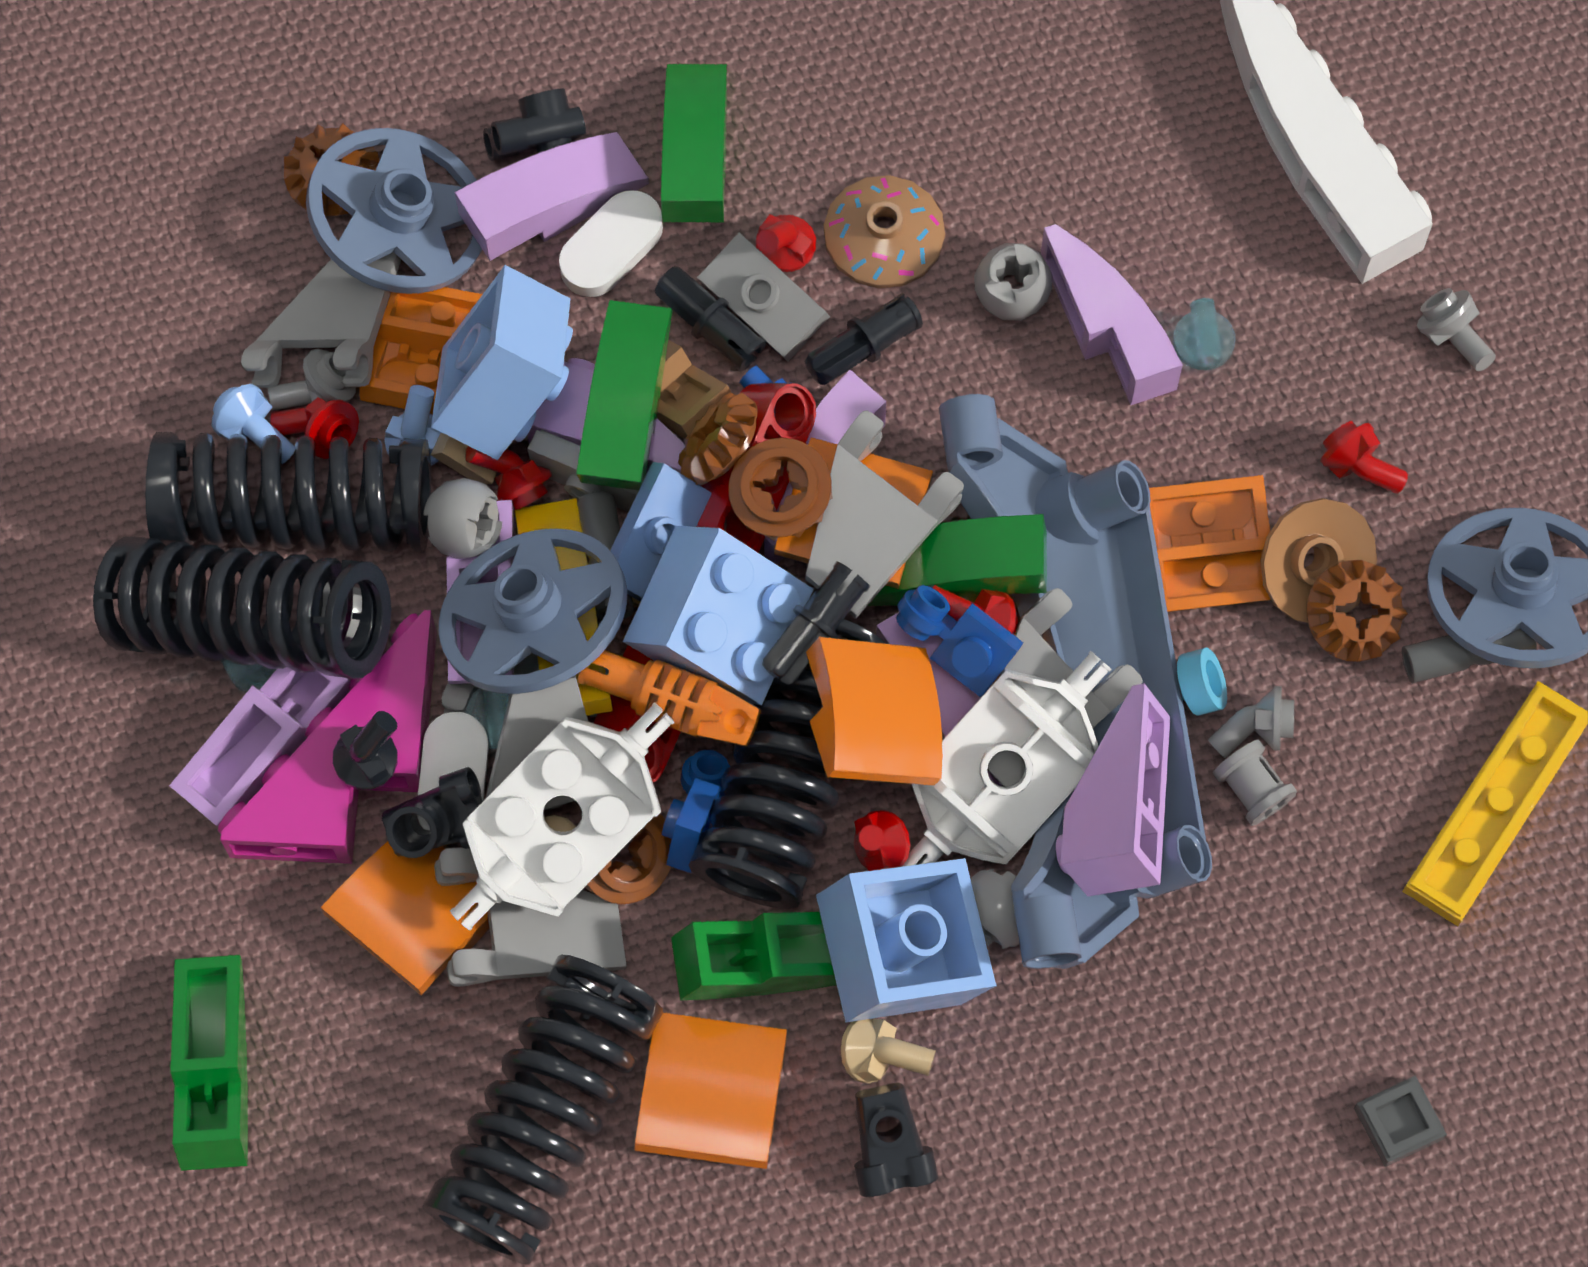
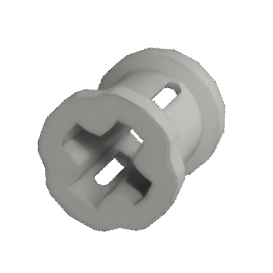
M1259 739L1248 743L1234 752L1213 771V775L1218 782L1226 781L1248 810L1246 819L1251 826L1261 823L1279 811L1297 793L1292 783L1284 785L1262 754L1265 747Z

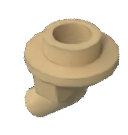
M875 1018L851 1022L842 1036L841 1043L842 1063L846 1072L855 1081L861 1083H872L881 1080L889 1065L929 1076L936 1051L896 1039L897 1028L885 1020Z

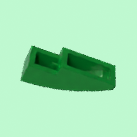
M667 64L661 173L663 222L724 223L727 64Z
M609 300L593 372L576 474L581 483L640 490L646 477L652 433L655 434L672 308Z
M1044 514L998 516L938 524L906 561L899 589L885 585L867 606L898 605V602L907 591H916L921 585L931 588L936 585L973 603L982 589L997 590L1007 594L1047 593V532Z
M820 912L762 913L752 921L691 922L671 937L680 1001L760 996L837 986Z
M241 955L175 959L170 1073L174 1082L172 1144L181 1171L248 1165L247 1043Z

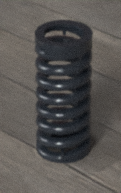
M156 432L152 437L146 470L145 500L147 528L150 538L159 539L164 544L167 541H182L193 545L202 533L208 544L225 547L233 540L236 534L239 541L245 547L258 548L267 540L270 534L276 546L282 549H292L300 542L304 535L311 548L325 550L330 547L337 535L345 549L359 551L367 544L371 535L379 550L393 552L400 545L406 533V543L410 544L414 551L424 553L426 550L429 531L428 516H424V509L432 491L431 457L427 439L404 438L400 441L399 446L389 445V463L397 464L389 517L386 509L383 484L382 442L378 438L372 437L365 440L363 444L361 486L354 517L349 484V443L344 437L332 438L329 444L327 489L320 517L315 485V442L310 436H300L296 440L294 485L289 512L286 516L281 485L282 443L276 435H267L263 438L261 444V481L253 516L247 484L248 441L242 434H233L227 443V486L219 517L213 484L215 443L210 434L200 433L196 435L193 443V489L185 518L178 486L180 471H188L190 465V457H186V441L179 440L178 436L173 432Z
M125 536L119 539L105 553L98 568L93 594L94 617L99 634L107 645L116 650L146 652L148 654L170 653L179 658H195L198 656L206 661L229 660L237 665H255L257 663L269 669L288 667L302 673L315 672L317 670L327 676L351 679L363 678L372 672L380 661L386 647L391 624V597L387 580L381 569L372 562L342 560L341 563L338 559L330 557L320 558L314 562L307 555L292 554L284 559L275 551H261L254 555L246 548H231L225 552L217 545H201L196 549L188 542L182 541L171 542L166 546L159 539ZM180 564L182 570L178 578L176 591V568ZM209 567L211 575L206 593V571ZM145 569L148 579L147 602L142 614L140 584ZM120 571L117 592H114L116 578ZM239 572L241 578L236 596V620L231 626L230 615L235 596V575ZM268 575L270 585L266 601V621L261 629L259 619L264 601V580ZM298 578L300 589L296 609L297 621L291 632L289 620L294 601V583ZM328 582L330 587V593L328 596L327 605L325 609V616H321L323 607V590ZM358 582L362 595V611L355 612L352 615L353 586ZM206 593V618L202 623L200 615ZM113 599H118V610L123 628L119 625L115 616ZM174 599H176L177 615L175 616L174 620H172L171 609L174 603ZM352 615V619L360 621L353 639L344 649L343 642ZM319 624H324V631L322 635Z
M845 619L834 631L837 635L849 640L886 644L872 632ZM805 669L796 682L790 686L774 678L762 705L753 704L761 709L754 735L748 746L734 744L732 751L737 764L728 767L722 775L720 782L725 795L714 800L709 817L713 827L702 832L688 865L696 876L713 887L747 901L778 909H794L800 905L807 877L792 872L806 873L810 871L816 862L815 856L810 850L792 840L761 830L746 828L735 817L749 816L773 830L806 841H819L826 835L827 825L819 816L785 801L755 795L746 786L759 784L785 799L819 810H829L837 804L839 799L838 792L827 782L796 769L766 763L757 754L771 753L792 766L818 776L827 777L816 740H813L815 737L810 724V720L821 710L823 705L812 670ZM792 690L816 705L788 700L780 691ZM781 721L788 727L810 738L776 731L769 722ZM721 848H739L737 855L733 856L725 854ZM749 854L770 865L792 872H790L787 878L776 871L746 859Z
M559 955L547 977L548 980L558 986H547L540 990L535 997L536 1010L541 1017H530L521 1023L518 1033L519 1040L524 1048L512 1049L503 1056L501 1060L502 1071L508 1080H496L489 1084L484 1091L485 1103L491 1112H478L470 1117L467 1128L468 1134L474 1143L460 1144L452 1150L450 1162L458 1176H444L437 1180L422 1206L424 1211L459 1235L502 1257L525 1265L531 1263L541 1240L527 1232H524L521 1239L496 1225L501 1216L497 1212H491L489 1218L486 1219L483 1216L486 1209L491 1208L504 1213L538 1231L549 1229L552 1217L547 1211L512 1192L484 1169L519 1180L555 1199L566 1197L569 1185L564 1179L539 1167L521 1155L500 1137L534 1147L571 1167L583 1165L586 1153L576 1144L544 1128L524 1113L517 1105L546 1113L590 1136L599 1134L603 1127L602 1121L597 1115L561 1097L542 1083L533 1073L567 1083L604 1104H613L619 1097V1090L615 1084L575 1064L548 1041L578 1049L598 1062L621 1073L633 1071L636 1065V1059L632 1053L616 1043L588 1031L565 1010L581 1013L579 1019L584 1022L590 1016L597 1018L613 1029L638 1041H646L651 1037L663 1014V1009L658 1002L631 982L599 965L571 955ZM589 980H592V981L597 982V983H599V984H601V985H603V986H605V987H608V988L611 989V991H610V992H607V991L603 990L602 988L596 986L595 984H593V983L590 982ZM619 994L629 1001L619 998ZM465 1201H470L473 1203H477L479 1205L475 1210Z

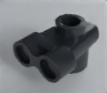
M564 88L539 92L519 99L518 103L522 118L516 117L492 122L491 127L484 128L483 139L489 159L496 161L518 156L520 152L537 149V153H541L557 146L571 143L572 140L586 134V127L580 107L570 108Z
M465 767L439 777L438 787L382 813V822L386 830L387 840L397 856L418 858L426 855L434 848L460 843L464 849H470L463 822L483 802L480 785L474 771L470 767ZM417 815H420L427 821L430 830H426L419 825Z
M891 1083L858 1091L855 1094V1115L859 1126L862 1160L856 1162L854 1167L860 1195L863 1197H875L890 1193L898 1188L919 1187L935 1182L939 1177L933 1149L929 1146H922L904 1085L902 1083ZM893 1116L899 1120V1123L889 1131H876V1125L883 1117Z

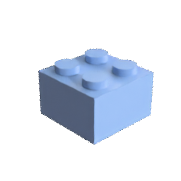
M504 265L442 348L431 428L496 460L500 458L513 440L521 442L527 436L534 423L537 409L545 399L554 401L566 383L569 368L564 366V355L573 335V328L568 326L571 299Z
M675 526L623 642L654 661L658 659L716 681L719 686L747 702L762 705L774 679L763 667V659L797 616L793 612L795 606L800 605L804 607L813 592V588L720 528Z
M965 858L851 873L816 895L846 1023L958 1006L996 986Z

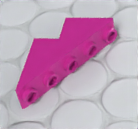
M424 610L419 616L413 613L405 618L391 638L393 645L380 658L372 672L363 678L351 679L349 685L350 692L334 709L327 707L314 717L305 732L307 739L291 756L288 754L281 755L270 765L262 778L264 786L247 804L243 801L237 803L226 813L218 826V832L221 834L220 840L230 858L352 864L359 790L347 786L337 776L333 766V750L340 739V734L354 725L364 727L378 711L388 712L397 722V730L392 734L391 738L398 751V765L393 776L384 785L372 790L418 793L423 740L425 732L429 727L437 630L431 610Z

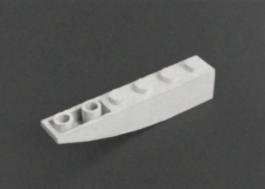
M1220 0L1226 32L1239 73L1264 134L1295 190L1360 282L1363 284L1424 250L1433 224L1432 215L1426 201L1418 192H1410L1397 174L1398 169L1395 159L1388 148L1381 143L1376 145L1363 127V117L1355 102L1348 96L1342 97L1330 81L1329 69L1322 56L1316 50L1312 49L1309 51L1297 35V27L1289 10L1281 3L1276 5L1273 0Z

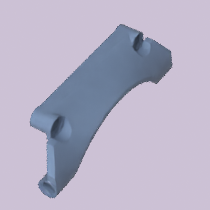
M983 394L963 395L945 401L938 409L948 472L964 484L963 491L961 492V504L970 518L1044 514L1047 532V592L1056 588L1061 589L1071 599L1072 607L1062 618L1045 631L1041 637L1073 671L1089 655L1090 651L1101 660L1084 679L1088 677L1101 661L1112 669L1091 690L1092 692L1115 668L1127 664L1132 666L1141 676L1142 684L1145 683L1170 716L1160 885L1087 897L1069 874L1061 870L1056 856V840L1059 835L1063 834L1064 808L1074 790L1036 831L1024 864L1011 885L1023 967L1067 969L1088 961L1139 917L1137 897L1154 898L1206 881L1212 870V856L1209 845L1206 842L1150 511V490L1141 470L1128 460H1122L1086 476L1074 472L1068 473L1065 460L997 418L994 398ZM1045 593L1011 594L1020 618ZM1123 702L1093 728L1098 746Z

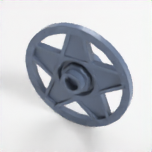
M368 129L355 132L337 141L327 149L317 162L310 177L306 195L307 214L312 231L326 254L341 269L359 281L395 293L430 292L448 286L460 279L473 266L482 251L474 236L471 235L468 248L454 264L452 262L442 232L465 224L458 212L455 192L477 180L468 167L454 153L436 141L401 129ZM376 145H386L375 171L338 162V160L355 150ZM422 154L444 167L460 186L429 182ZM322 192L353 216L339 241L333 235L324 215ZM394 252L418 276L393 275L372 268L368 264Z
M1529 508L1495 509L1474 515L1462 521L1441 539L1430 560L1427 574V595L1434 616L1446 633L1462 647L1481 658L1501 665L1518 668H1545L1562 665L1588 653V632L1584 635L1582 634L1572 606L1588 600V559L1554 556L1548 531L1554 532L1575 543L1587 556L1588 531L1559 515ZM1509 525L1499 550L1461 544L1478 532ZM1442 575L1474 595L1460 620L1454 615L1444 596ZM1521 629L1546 650H1519L1492 642Z
M541 529L508 538L474 559L460 573L449 589L439 617V638L443 652L451 666L463 679L487 691L503 694H520L543 690L557 685L588 667L602 654L615 637L623 621L627 606L625 576L618 561L604 544L578 531ZM555 547H566L585 552L599 563L561 571ZM515 555L511 567L505 570L497 578L496 582L476 584L493 567ZM610 596L606 615L594 635L587 641L578 618ZM457 620L484 630L469 662L463 657L457 645ZM531 653L554 664L552 667L529 674L505 675Z

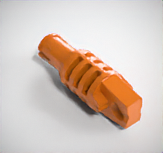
M604 650L592 663L607 668L609 670L608 675L589 667L579 673L578 684L588 685L630 701L631 709L636 711V715L643 716L655 702L663 709V712L654 720L655 722L667 713L674 721L673 725L669 726L670 728L696 738L702 736L748 746L761 714L760 708L719 686L718 682L658 659L655 661L649 660L644 665Z

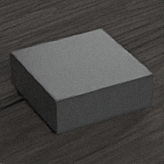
M1416 1075L1356 1103L1354 1107L1384 1167L1443 1140L1447 1135Z

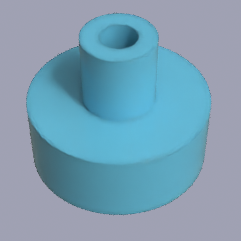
M1205 647L1181 654L1177 661L1178 681L1182 700H1185L1192 713L1200 716L1224 709L1227 704V686L1221 665L1213 651Z

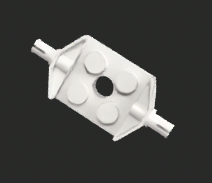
M1092 651L1089 652V655L1066 680L1062 679L1059 683L1004 669L1000 673L1001 676L942 740V779L935 786L912 784L927 829L923 832L925 836L909 852L903 866L915 865L924 854L926 856L917 865L934 863L944 853L948 856L952 851L980 860L1007 864L1076 788L1099 747L1084 705L1088 702L1085 697L1112 669L1101 661L1088 677L1084 679L1101 660ZM1004 750L1018 753L1025 762V772L1021 780L1008 787L999 786L992 782L987 772L988 763L992 756Z
M655 702L629 730L624 728L621 732L594 723L565 717L464 820L463 827L479 877L476 879L477 885L450 910L455 919L458 921L475 903H478L461 922L466 929L471 930L496 902L500 904L502 901L559 916L563 912L564 907L654 816L657 817L661 813L660 804L644 756L648 753L647 748L671 724L673 725V719L665 713L647 731L646 728L663 712V709ZM568 796L578 802L582 810V820L577 827L571 831L560 832L548 826L543 812L546 803L552 798Z

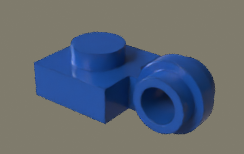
M921 585L916 591H907L898 602L899 613L896 616V620L899 626L911 637L922 641L927 640L930 636H940L943 641L931 655L930 659L980 698L1024 643L973 603L962 617L956 621L947 614L950 611V605L946 598L929 586Z
M699 751L684 762L680 782L687 794L685 802L678 799L673 800L662 830V836L672 839L666 865L691 873L688 865L702 832L711 827L709 814L714 800L725 795L720 781L725 770L730 765L727 759L716 751Z

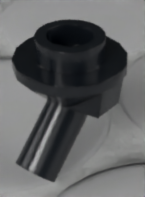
M378 711L364 727L354 725L340 734V739L333 750V766L337 776L347 786L358 790H372L384 785L393 776L398 765V751L391 736L398 726L391 714L385 711Z

